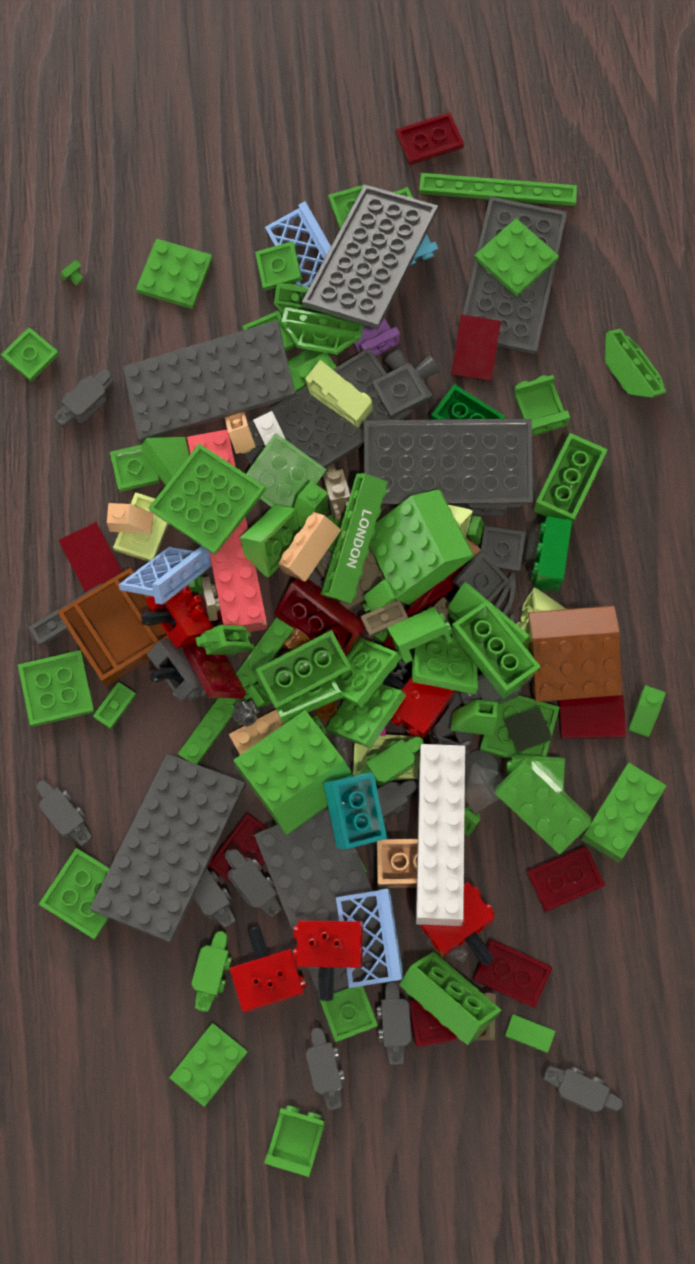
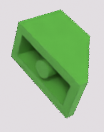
M386 579L363 596L364 604H362L365 614L395 602V596Z
M644 686L628 731L649 738L666 692Z

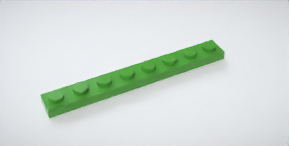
M421 173L419 194L489 200L490 197L515 202L575 206L577 185Z
M277 617L236 673L246 691V695L249 694L247 689L258 682L253 671L273 661L294 632L292 627ZM218 698L182 747L178 756L198 765L231 720V714L235 712V704L244 700V698Z

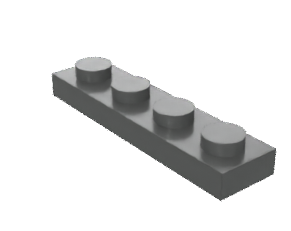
M102 584L97 585L28 627L39 646L41 647L68 630L57 613L58 611Z

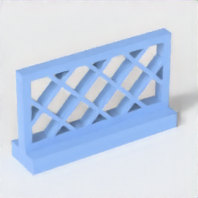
M304 201L298 205L299 209L267 225L265 228L275 246L293 241L295 247L297 245L306 247L304 255L297 254L298 259H302L300 264L301 273L311 275L310 280L302 284V286L310 287L317 274L318 265L323 263L331 246L307 203ZM297 216L300 217L299 227L290 225L292 219ZM277 227L284 228L282 237L274 235L272 230ZM288 229L297 231L295 240L285 238ZM301 232L310 235L308 243L298 241ZM310 248L319 251L317 259L307 256ZM305 261L315 262L313 271L303 269Z
M202 546L195 551L168 547L121 582L119 588L122 591L154 596L155 603L164 604L212 566L210 553Z
M390 889L336 897L339 921H344V916L348 918L347 921H356L353 917L361 907L370 914L363 925V930L374 937L367 948L363 946V950H365L363 957L366 953H369L377 961L370 971L363 966L362 969L368 974L360 982L353 981L352 973L356 968H346L349 988L403 980L404 976ZM376 896L377 906L373 912L362 906L367 897ZM363 898L360 903L355 900ZM351 900L358 905L350 916L343 911L342 901ZM377 910L379 912V918L375 915ZM372 917L377 919L381 925L376 935L365 928ZM381 932H382V938H383V940H381V939L378 937V936L381 934ZM376 939L384 945V951L380 957L369 951ZM384 955L386 957V963L382 960ZM379 962L387 967L388 977L378 978L372 973ZM370 975L375 978L372 980H367Z

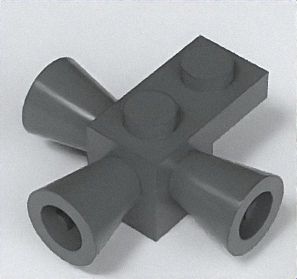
M401 350L392 352L384 361L393 371L407 364ZM430 355L416 368L411 363L409 364L428 396V400L415 406L416 409L433 398V395L422 379L440 372Z

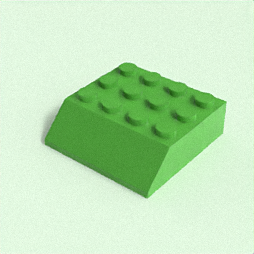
M439 489L410 496L375 523V534L369 543L395 599L408 605L475 557Z
M306 710L234 759L238 772L286 836L328 807L324 782L353 776L345 760Z

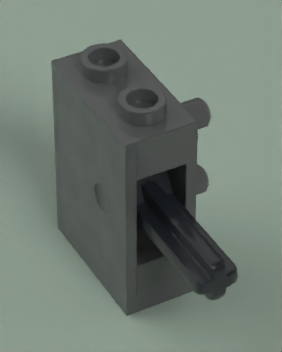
M170 639L160 640L147 653L157 668L149 673L151 682L167 681L173 690V696L179 698L180 701L188 699L192 701L200 696L203 698L207 697L204 688L183 652L185 647L176 649Z

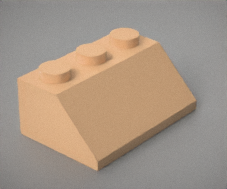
M313 512L307 518L306 524L301 531L294 537V541L288 550L282 554V558L278 563L281 571L306 582L341 529L325 515Z

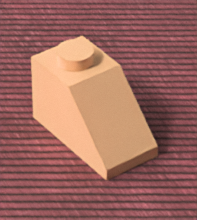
M245 412L225 417L235 453H247L256 448Z
M108 504L107 525L110 532L152 534V512L131 504Z

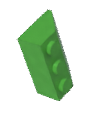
M306 350L288 360L295 392L307 386L305 378L320 360L332 370L336 368L328 353Z
M275 504L240 537L244 556L265 577H270L279 568L278 563L282 558V554L288 550L294 541V537L300 532L296 508Z

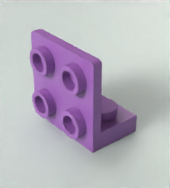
M384 318L379 329L364 325L361 339L353 344L359 353L369 347L374 356H377L399 344L400 332L397 327L391 329Z

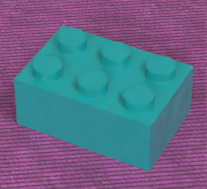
M362 773L323 783L337 848L349 849L387 839L374 773Z

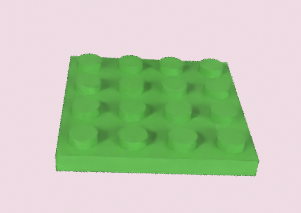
M198 444L148 509L216 556L264 494L266 488L209 449Z

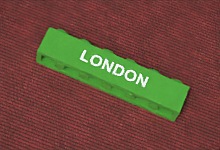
M366 473L356 475L341 525V531L338 535L321 592L322 596L351 604L357 595L356 587L363 574L362 567L364 560L369 554V543L375 534L374 527L381 513L380 506L382 499L387 493L386 486L388 481Z

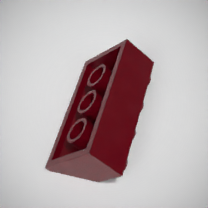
M297 579L292 582L274 615L309 642L332 630L345 656H347L366 632L361 619L338 601L322 596V589L311 580L307 579L305 582Z

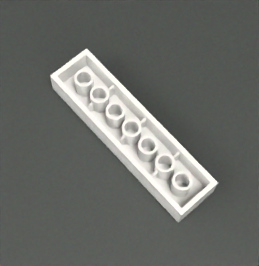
M421 744L416 924L461 926L463 922L465 746Z

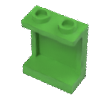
M543 375L530 382L522 381L515 386L513 395L522 419H532V436L568 426L570 415L568 410L564 411L554 386L555 378L553 375Z
M434 607L387 627L392 642L405 664L413 661L409 650L442 635L448 644L452 642L450 635L453 634L450 624L446 622L442 612L438 614Z
M287 1105L286 1109H280L264 1164L310 1177L325 1121L321 1120V1115L311 1112L308 1113V1116L299 1114L300 1109Z

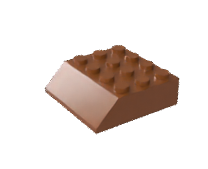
M131 568L57 612L104 687H107L149 661L150 658L147 653L160 640L169 639L161 624L146 626L141 623V616L152 612L145 601L149 595L120 590L119 584L134 573Z
M614 606L528 612L530 654L541 666L532 677V696L536 702L622 695L620 633Z

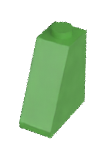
M185 437L146 438L140 447L141 452L165 486L189 457Z
M312 481L298 495L294 506L298 516L300 531L306 524L307 518L313 512L326 515L328 512V493Z
M513 755L512 761H508L507 774H510L528 757L563 790L565 758Z

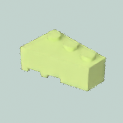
M321 360L305 378L311 396L357 428L360 427L373 410L372 399L367 394L359 392L351 383L343 379Z

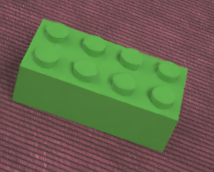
M570 433L536 501L534 512L545 517L572 520V528L608 449Z
M528 757L496 788L495 794L558 854H561L591 825V817Z
M628 763L581 840L619 863L648 818L666 785L631 763Z

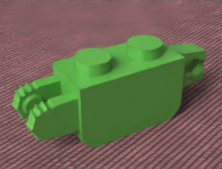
M220 625L205 631V633L201 634V637L195 638L197 646L204 647L209 655H236L240 652L252 651L255 648L254 644L249 642L248 638L251 637V633L246 631L245 626Z
M416 736L406 743L403 739L399 742L395 740L385 747L386 750L380 754L376 752L367 759L366 767L359 774L374 773L375 783L378 786L394 781L413 768L415 756L419 754L421 744H424L423 739Z
M223 931L215 933L212 945H206L201 948L192 980V986L197 992L195 1009L199 1011L209 1012L215 997L218 998L219 992L223 993L226 980L223 977L225 970L229 971L232 958L229 957V951L226 950L228 938L227 934Z

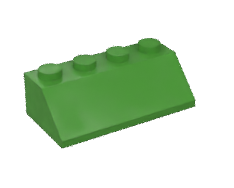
M464 582L448 607L450 621L455 623L488 600L467 582ZM490 603L529 651L530 635Z
M485 601L452 624V636L503 699L522 687L541 668L488 601Z
M331 630L255 669L253 673L262 691L272 705L277 708L352 668Z
M435 952L411 965L399 984L408 995L416 999L425 1010L433 1014L442 1025L449 1028L459 1040L467 1045L476 1040L502 1011Z

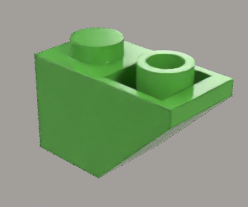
M474 700L452 712L451 731L494 736L498 702Z

